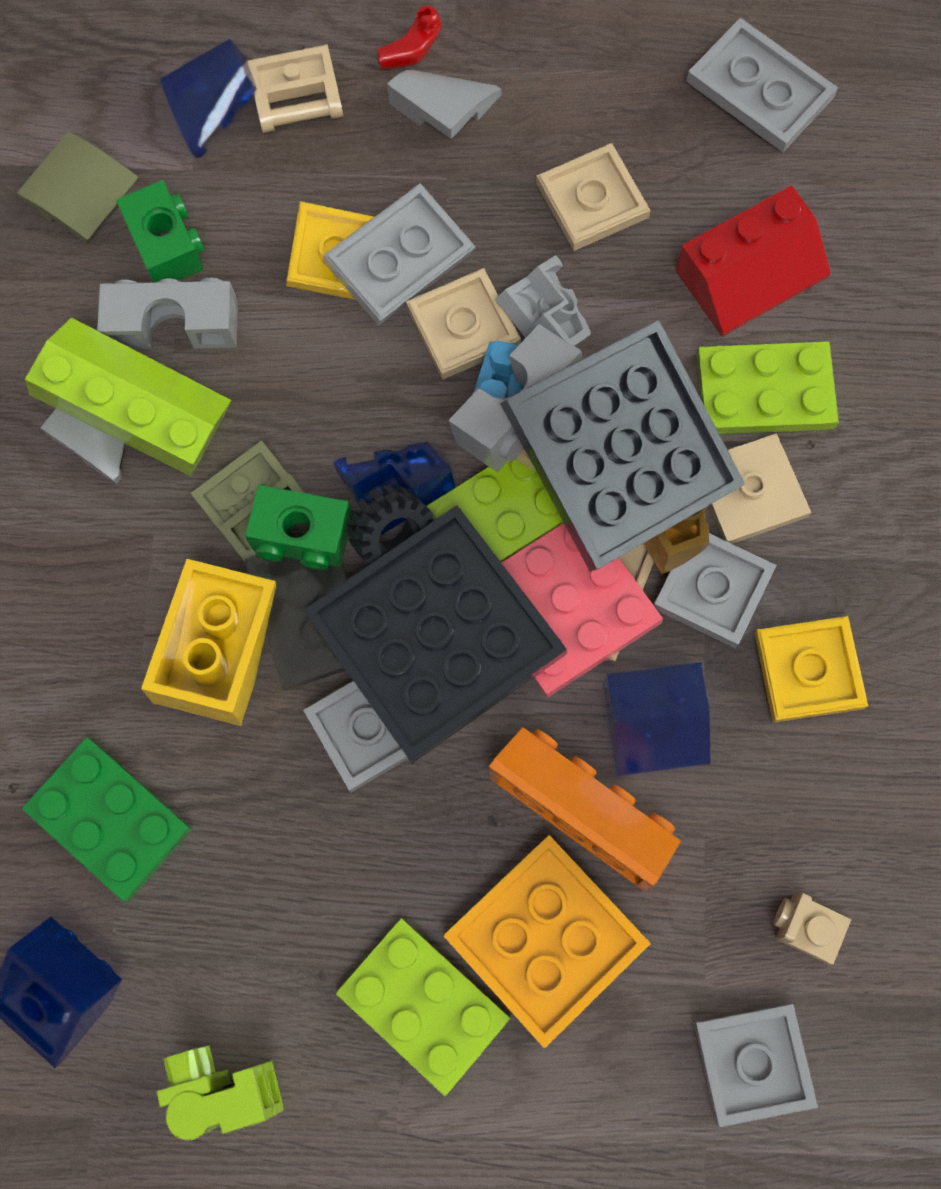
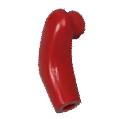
M428 5L420 7L413 24L404 37L377 48L380 70L409 67L423 60L438 37L442 27L438 11L434 7Z

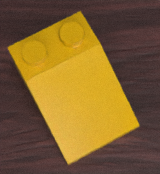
M186 559L141 690L151 702L241 726L257 676L275 594L276 581Z

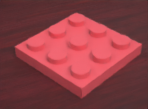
M564 523L502 562L515 582L567 648V655L533 678L546 698L662 624V616L620 558L615 559L598 570L590 572Z

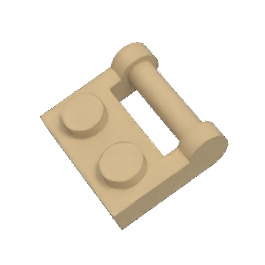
M328 45L247 61L263 133L275 131V126L331 115V119L343 117ZM325 92L327 97L326 99L272 110L269 104Z

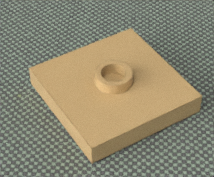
M612 143L536 176V184L573 251L649 218L650 209Z
M484 268L406 301L407 310L442 380L482 363L489 342L502 341L518 346L521 343V338L511 319L495 301L498 294Z
M777 433L728 450L745 485L708 506L723 540L734 544L809 517L811 510Z

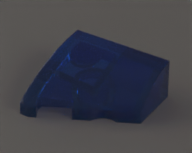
M230 39L160 79L179 129L191 153L197 159L207 152L202 145L217 126L220 125L225 130L233 120L237 108L246 104L257 90L246 56Z
M428 442L408 445L406 448L397 451L389 449L374 452L375 460L348 465L347 459L344 457L333 462L336 472L357 503L361 498L367 503L370 502L372 498L369 492L374 489L381 495H384L383 486L391 485L395 490L397 486L404 487L428 506L456 488L451 467ZM405 518L391 521L385 526L381 534L403 523Z

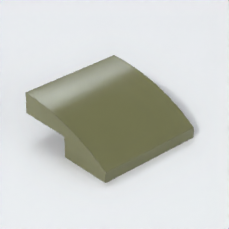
M68 131L20 188L17 196L51 223L54 220L85 244H88L117 209L116 199L128 195L138 183L139 177L99 148Z
M262 440L190 493L245 564L256 556V552L252 551L245 538V533L258 485L304 493L291 474L284 470Z

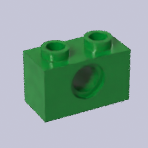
M163 180L116 199L154 283L162 279H175L179 281L204 270L198 257L199 253L205 251L194 227L186 230L182 222L183 219L189 217L178 193L170 196ZM164 231H170L168 234L164 236H158L160 233Z
M258 485L245 538L252 551H255L258 557L265 560L280 562L283 560V557L301 560L300 563L302 565L317 570H326L328 565L341 567L349 536L347 525L352 524V520L349 518L351 508L349 502ZM306 524L310 526L309 531L302 537L292 538L288 536L289 531L295 525Z

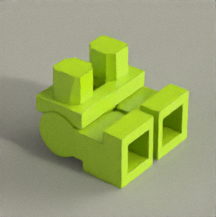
M210 1045L163 1058L170 1087L157 1091L160 1107L169 1105L166 1112V1122L172 1134L179 1139L193 1140L221 1126L222 1134L266 1121L284 1111L272 1061L232 1073L235 1085L224 1088V1086L231 1084L228 1069L219 1072L215 1071Z

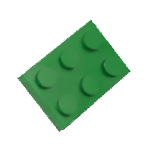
M88 737L85 738L22 808L24 812L123 902H129L193 830Z

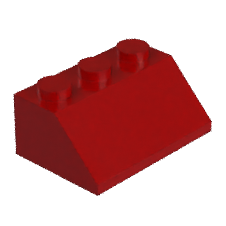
M792 185L683 244L675 270L721 337L825 280L831 274L817 219Z

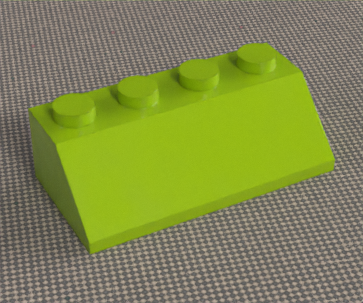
M72 317L46 341L25 378L30 396L190 477L195 472L232 401Z

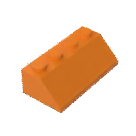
M522 727L489 765V780L640 890L645 891L654 887L681 842L680 839L673 835L676 828L654 812L648 817L633 806L636 799L621 787L612 784L609 789L594 778L597 771L582 759L574 756L570 761L555 750L558 743L543 731L535 728L533 733Z

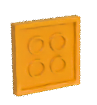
M550 835L443 935L544 1049L651 944Z

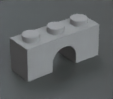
M205 278L200 282H180L175 279H162L157 283H137L132 280H119L115 284H100L97 331L134 350H151L152 335L156 326L166 319L180 318L185 320V331L194 349L237 348L238 300L231 282L218 278Z
M540 324L509 355L515 381L524 386L523 390L583 360L581 350ZM478 388L448 421L456 444L498 472L507 461L516 459L524 447L500 404L508 398H495Z

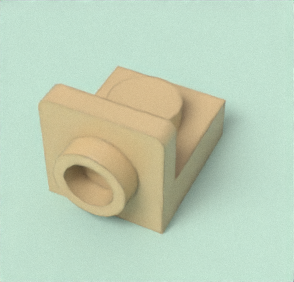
M803 892L793 894L791 900L785 898L774 919V925L779 927L775 939L828 965H833L851 919L812 901V897Z

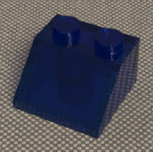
M702 662L607 674L603 689L617 776L709 765L711 763L710 708Z
M50 916L7 951L0 967V1019L52 1067L56 1068L108 1008L122 978L114 972L113 968L106 961L99 959L85 947L71 930L64 928Z

